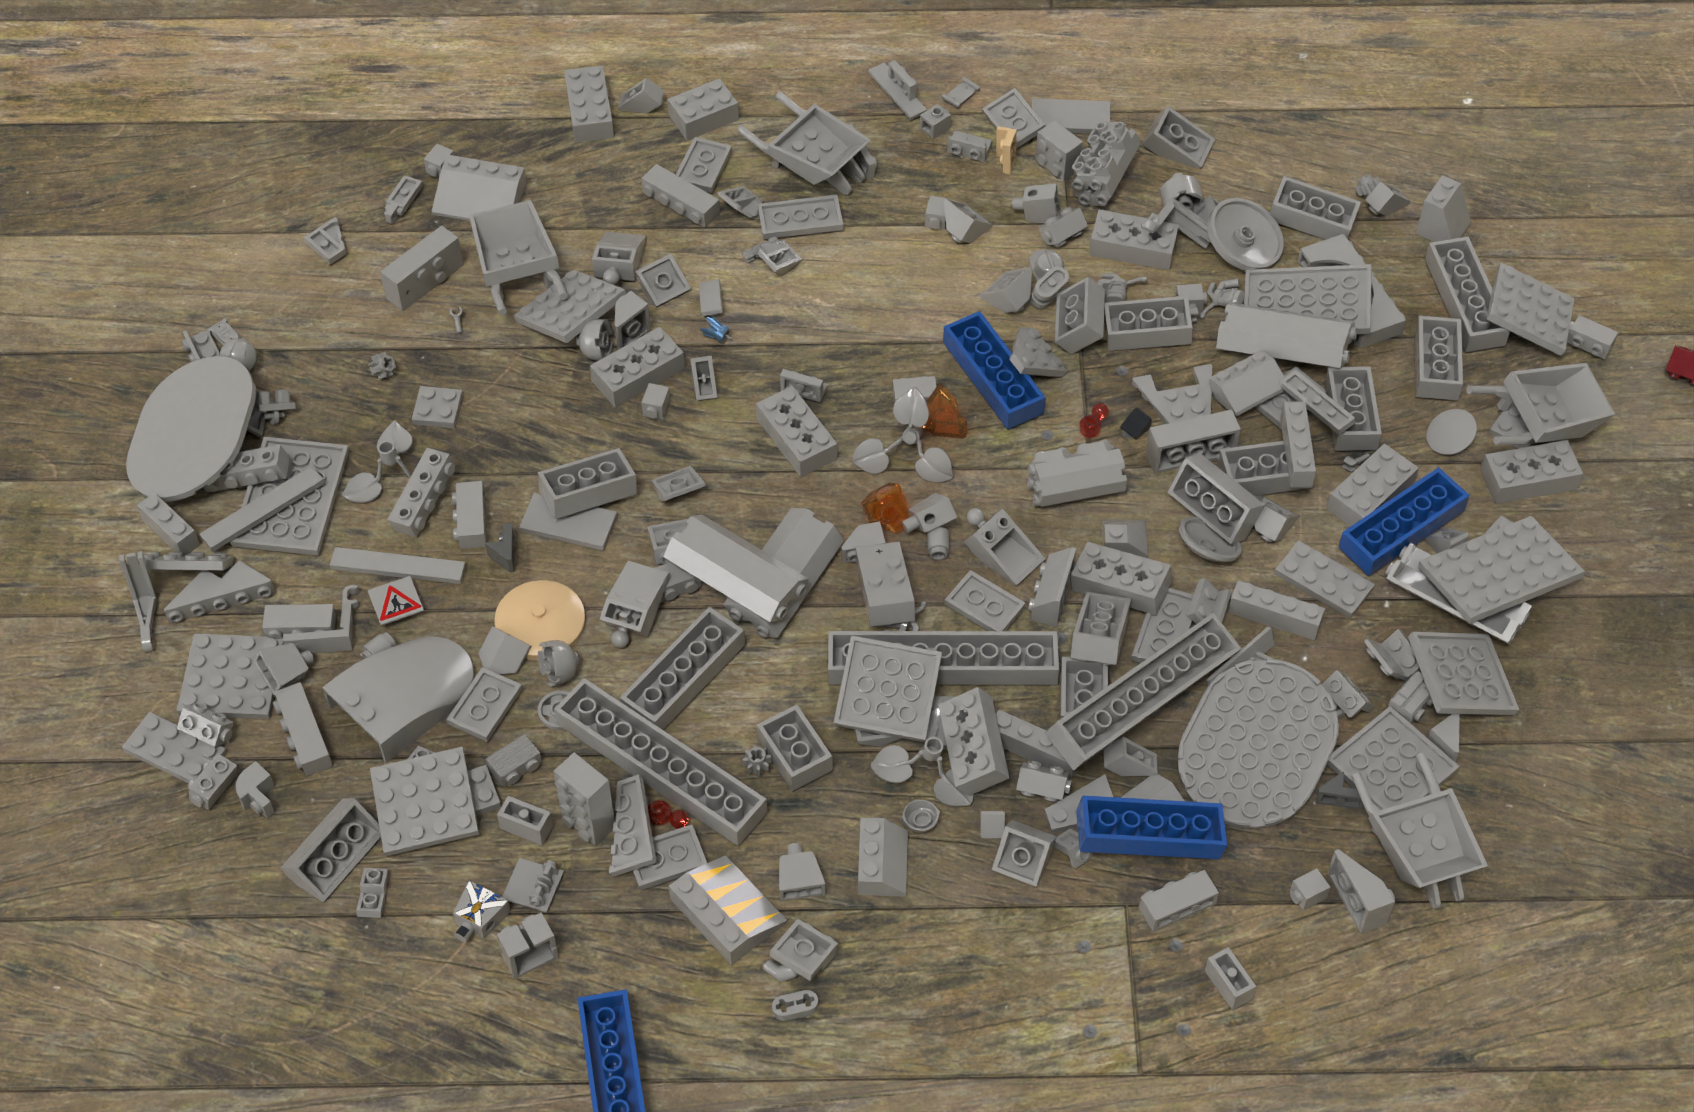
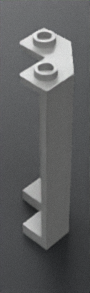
M1230 303L1226 305L1224 311L1226 314L1225 321H1221L1219 326L1216 349L1254 354L1263 350L1273 358L1342 368L1349 361L1350 351L1347 350L1348 344L1352 343V340L1356 339L1357 327H1354L1355 321Z
M791 508L762 549L765 553L809 579L806 584L807 590L805 594L799 599L789 601L785 617L780 621L768 622L729 597L723 604L732 619L736 621H750L755 627L756 632L762 637L778 638L844 541L832 523L827 520L823 523L814 518L815 513L809 509Z
M704 515L691 516L686 521L688 526L681 533L677 531L671 537L663 556L768 622L783 619L787 614L788 608L786 607L789 601L801 598L807 590L806 584L809 580L807 577Z
M1412 543L1408 547L1404 546L1399 555L1401 560L1397 559L1395 563L1391 562L1387 568L1386 574L1388 576L1386 579L1468 623L1418 567L1419 560L1432 555L1417 548ZM1523 602L1470 625L1510 645L1514 640L1515 634L1519 633L1533 607Z

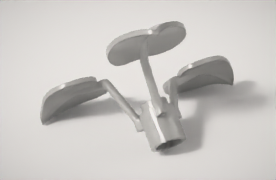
M913 387L899 397L893 407V413L897 421L901 424H908L903 435L886 449H884L883 442L880 439H867L856 448L852 458L853 463L864 471L874 474L880 473L889 464V457L886 453L904 441L909 445L917 444L918 453L921 458L916 462L915 468L923 479L937 483L948 481L954 477L950 457L943 449L932 447L927 449L924 454L922 452V440L920 438L923 434L922 426L926 424L929 418V409L924 396L917 387Z
M394 420L385 429L377 442V450L380 458L377 460V477L375 478L371 473L355 475L348 482L342 496L355 503H367L376 499L382 492V486L378 483L381 480L382 464L392 466L398 462L410 479L412 475L398 454H404L411 448L413 444L411 434Z
M939 707L931 711L926 741L923 749L916 756L908 760L909 756L905 749L900 746L891 745L883 748L870 764L873 772L881 779L890 783H902L912 775L910 764H913L920 757L923 756L928 761H937L941 779L935 782L934 794L938 801L953 807L970 806L972 804L973 794L969 796L955 787L952 769L946 775L943 773L942 757L940 755L943 746H947Z

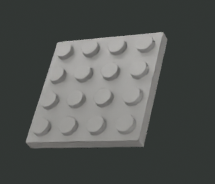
M1500 263L1496 269L1486 320L1562 356L1566 351L1569 334L1567 328L1571 322L1575 298L1534 279L1530 275L1523 274L1511 266Z
M572 270L561 279L568 295L566 299H560L554 284H552L548 290L538 295L535 300L522 307L514 315V318L519 324L568 343L581 332L582 328L589 321L600 318L616 305V301L621 296L627 293L621 287Z
M1411 632L1408 636L1437 713L1515 715L1519 711L1489 634Z
M194 634L176 710L178 716L181 715L183 707L193 705L194 703H201L212 712L226 715V718L270 719L274 695L253 660L260 649L284 645L283 637L282 639H273L266 636Z
M851 635L833 725L925 742L942 652Z
M1391 706L1334 751L1327 763L1337 774L1344 772V780L1352 787L1356 786L1351 775L1360 772L1373 803L1380 810L1429 795V785L1417 760V754L1425 752L1439 787L1458 772L1460 767Z
M463 747L370 768L385 856L479 835Z

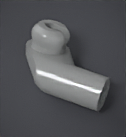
M770 959L763 966L764 971L780 982L798 976V973L785 965L778 966Z

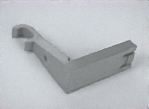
M1173 197L1169 199L1158 215L1152 213L1144 223L1147 229L1156 232L1166 219L1170 223L1179 224L1178 229L1205 249L1211 242L1208 235L1207 222Z
M138 552V558L136 553L126 554L128 563L124 554L119 555L120 564L140 624L143 652L153 651L151 637L153 635L151 630L157 603V593L143 552Z
M349 585L343 590L341 630L283 634V643L295 644L299 653L307 650L311 653L352 650L353 609L358 608L359 604L356 599L349 600V596L359 593L358 586Z

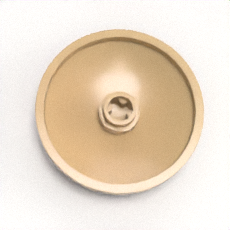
M547 580L527 582L512 589L500 601L494 619L495 628L531 645L525 658L528 660H538V651H542V646L539 645L545 641H564L572 648L581 638L586 621L584 607L578 595L561 583Z

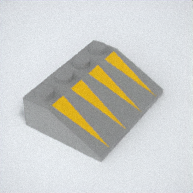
M726 855L688 871L669 885L670 900L731 966L787 923V919Z

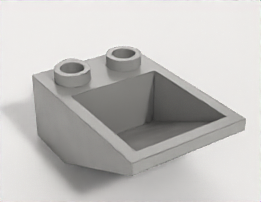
M606 232L597 243L593 254L594 277L603 278L605 282L613 285L617 284L619 280L635 281V271L638 270L646 235Z
M972 508L968 511V522L971 525H977L979 528L964 541L965 545L981 562L1013 586L1018 585L1046 559L1003 508L987 521L984 520V513L981 509Z
M627 561L606 598L599 619L609 626L619 628L611 636V642L615 647L623 648L628 644L629 636L627 631L646 637L649 636L670 573ZM619 615L623 618V620H618Z

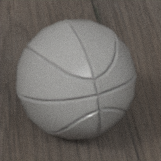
M231 339L220 350L219 356L239 361L249 372L257 363L256 349L245 339Z

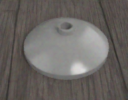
M1198 517L1185 518L1179 525V532L1184 543L1192 552L1203 559L1215 562H1230L1236 560L1241 554L1242 548L1239 542L1230 544Z

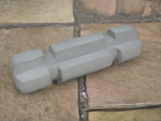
M776 236L767 239L768 242L765 240L751 247L752 250L747 249L743 251V259L749 263L755 260L754 257L759 258L757 246L764 243L779 242Z

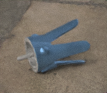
M712 316L713 319L710 317L706 318L707 322L711 324L710 329H700L706 333L702 335L716 338L721 343H725L728 338L732 339L729 337L731 329L721 324L714 316Z

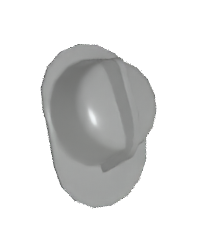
M1049 249L1035 251L1029 258L1030 266L1037 281L1053 267L1059 266L1065 269L1060 255Z

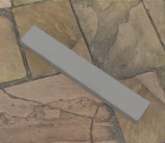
M310 466L199 534L200 538L214 552L325 484L324 480Z
M335 547L330 568L331 570L401 578L410 576L411 579L461 584L466 564L463 561Z

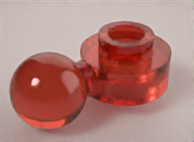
M1104 403L1095 404L1092 408V415L1081 419L1079 429L1084 437L1094 438L1099 435L1101 431L1100 420L1105 419L1109 413V409Z
M657 800L648 806L649 819L654 825H663L670 821L674 828L679 829L685 827L688 823L686 812L683 810L671 812L669 804L665 801Z

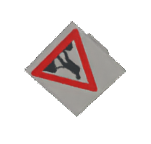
M410 576L367 590L381 626L424 611Z

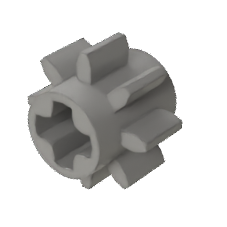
M1371 174L1365 175L1357 180L1359 185L1355 189L1359 196L1364 194L1365 198H1367L1380 183L1378 176L1373 178Z
M386 352L371 357L373 361L368 365L372 375L378 376L379 379L394 375L391 371L396 368L393 357L386 355Z
M754 745V748L750 749V751L745 750L746 758H743L742 761L743 766H748V774L752 772L760 776L764 771H769V763L772 762L771 755H767L766 748L762 749Z

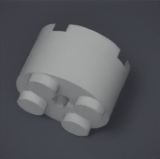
M1175 173L1159 189L1163 206L1173 197L1196 215L1204 208V197L1199 181L1193 176Z

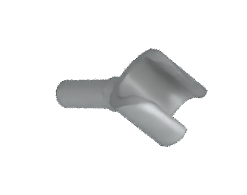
M458 306L459 314L457 315L453 314L452 308H450L449 315L454 319L457 334H461L460 316L462 308Z
M1366 453L1356 459L1347 456L1342 467L1349 472H1354L1358 464L1368 459L1370 455Z

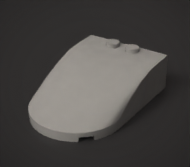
M421 637L393 646L355 663L322 688L328 707L333 709L339 705L379 744L383 761L387 763L453 711L472 683L474 669L469 655L459 644L441 637Z

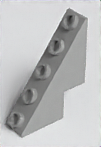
M238 561L222 578L208 570H202L164 609L168 622L175 623L215 610H223L233 605L244 604L251 600L266 598L273 595L275 590L271 579L243 562Z

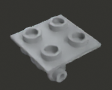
M519 858L502 897L508 900V902L547 913L564 870L557 869L556 863L548 860L547 863L539 864Z

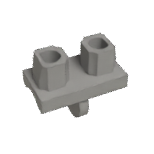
M280 389L275 390V401H270V391H256L253 410L268 411V413L262 414V418L268 419L271 425L278 424L279 418H284L285 416L283 411L278 412V410L296 409L295 402L290 401L289 390Z

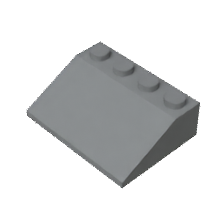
M447 155L441 169L432 215L470 221L469 215L519 203L527 185L524 167Z

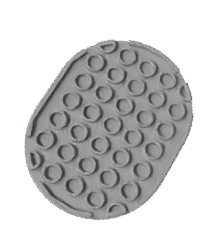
M224 356L202 358L188 363L173 372L153 391L141 412L126 462L128 478L139 493L146 497L155 493L164 502L184 499L196 494V491L203 486H210L222 476L220 473L225 467L233 463L242 446L256 399V386L252 375L242 363Z
M1277 659L1248 660L1235 664L1234 667L1226 670L1224 673H1220L1204 692L1179 745V776L1190 799L1193 802L1222 803L1225 824L1239 828L1256 829L1273 826L1298 813L1312 796L1336 745L1339 723L1336 706L1331 695L1328 694L1321 685V682L1310 672L1290 662Z

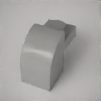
M255 761L242 771L237 778L236 792L244 810L251 806L257 814L262 813L267 819L275 813L271 801L265 796L266 793L275 787L271 775Z

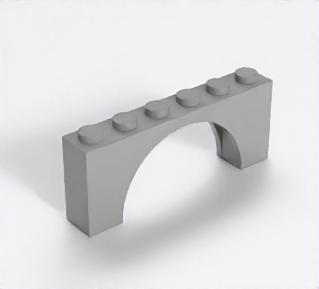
M1344 234L1300 248L1298 263L1301 267L1366 265L1363 257L1356 252L1352 242ZM1373 271L1371 284V334L1356 335V339L1353 342L1358 349L1402 334L1406 323L1404 314L1397 309L1394 300L1387 295L1383 285L1374 277Z

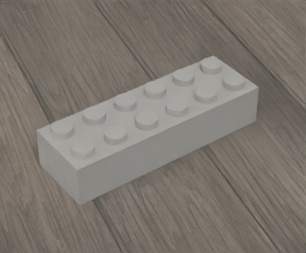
M1469 236L1429 243L1425 261L1450 318L1461 319L1462 345L1465 352L1506 346L1510 331L1486 320L1492 287Z
M708 607L620 697V702L663 730L745 645L744 629L711 607Z

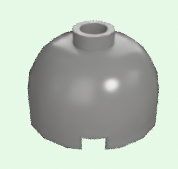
M594 319L582 328L581 332L576 336L577 346H580V350L585 357L599 361L612 353L613 341H609V334H613L611 323L608 319Z
M560 640L540 643L539 646H542V651H538V664L542 676L547 674L550 680L546 684L553 687L572 679L579 664L577 652L573 651L566 642Z

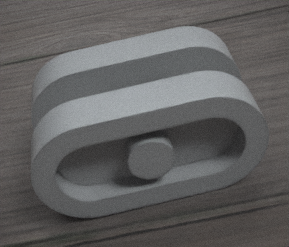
M1059 266L1053 267L1037 281L1030 296V302L1035 308H1047L1057 298V294L1064 290L1069 279L1067 270Z

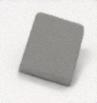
M982 811L980 816V837L1002 838L1005 827V812Z

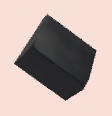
M1136 407L1120 428L1137 440L1149 430L1152 419Z

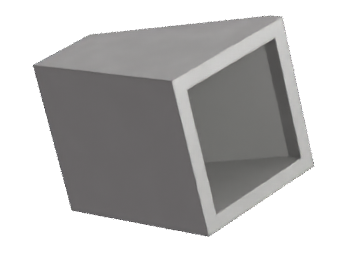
M1443 175L1424 201L1416 234L1433 242L1461 238L1471 224L1461 183Z

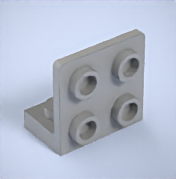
M1397 629L1382 644L1368 638L1364 641L1368 646L1367 652L1371 657L1379 660L1381 663L1380 669L1387 676L1391 675L1397 680L1408 681L1415 672L1421 671L1410 641L1402 630Z

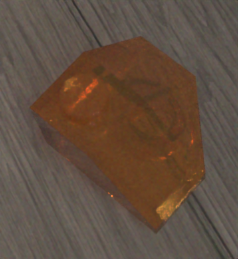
M939 384L926 401L929 409V418L922 428L928 430L933 436L964 439L967 437V422L964 416H959L956 408L958 403L955 397L942 384Z
M888 483L870 492L861 502L869 523L880 522L882 528L894 533L905 530L901 522L909 518L910 514L908 512L909 506L900 484Z

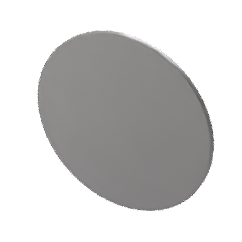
M1451 409L1437 415L1428 426L1426 433L1428 445L1439 454L1452 455L1459 453L1473 442L1477 433V423L1474 417L1465 410Z

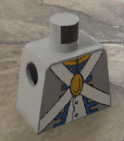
M469 880L453 913L455 923L459 926L454 933L455 937L462 942H467L472 933L481 938H486L511 912L508 900Z

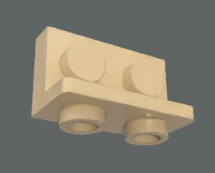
M998 126L996 129V156L1000 157V164L1003 165V173L1011 174L1017 158V130Z

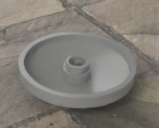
M1229 198L1220 202L1210 213L1207 223L1210 241L1219 255L1231 265L1245 271L1269 269L1281 257L1284 247L1281 229L1273 216L1262 206L1243 198Z

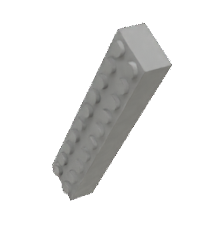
M1213 612L1057 721L1045 734L1074 771L1225 663L1242 648Z
M829 631L828 684L842 683L851 635L942 652L936 685H1057L1058 683L1057 631Z
M585 678L554 709L556 724L633 776L639 774L643 778V783L737 846L741 844L767 814V799Z

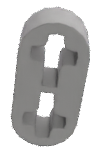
M810 990L778 996L772 1003V1014L780 1021L809 1016L818 1009V997L816 993ZM804 999H808L811 1002V1006L806 1007ZM781 1004H784L787 1008L786 1012H782L780 1009Z

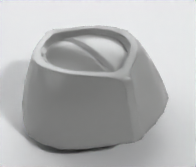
M914 800L905 807L901 818V825L915 833L928 832L940 820V810L930 801Z

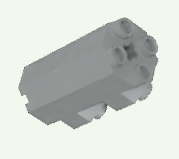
M1121 121L1099 122L1096 124L1095 129L1092 130L1087 139L1089 148L1080 152L1072 166L1075 178L1071 183V187L1079 203L1082 205L1105 206L1140 145L1136 131L1132 128L1129 131L1126 128V124Z
M1106 439L1089 444H1080L1076 447L1074 454L1069 453L1065 447L1037 452L1034 455V460L1028 464L1030 476L1026 478L1028 489L1033 491L1032 500L1034 506L1041 507L1126 491L1127 477L1123 475L1122 470L1125 469V463L1119 448L1111 445L1110 441Z

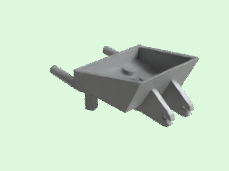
M779 91L775 98L795 112L798 119L770 144L760 140L743 125L738 128L737 131L773 158L772 167L778 168L783 164L813 185L826 180L841 193L848 195L852 188L840 169L856 182L861 183L865 179L864 173L853 159V156L871 140L817 104H813L805 111Z
M531 200L469 215L486 287L492 285L491 295L500 315L507 313L503 303L504 293L501 283L542 273L544 286L547 289L554 284L560 299L564 300L568 297L560 276L554 270L559 268L557 254Z
M1587 363L1511 371L1503 381L1505 386L1467 387L1468 394H1495L1502 397L1497 403L1498 410L1506 411L1514 402L1529 429V432L1521 436H1495L1493 439L1495 445H1520L1519 448L1532 446L1535 442L1581 438L1616 415Z
M1425 752L1417 754L1416 757L1429 785V795L1380 810L1373 803L1361 773L1356 772L1352 774V779L1369 815L1368 819L1373 827L1371 830L1378 836L1400 880L1418 888L1423 887L1433 908L1441 907L1437 886L1439 881L1446 880L1456 901L1463 900L1464 893L1460 875L1487 867L1488 865L1453 789L1440 791L1439 784Z

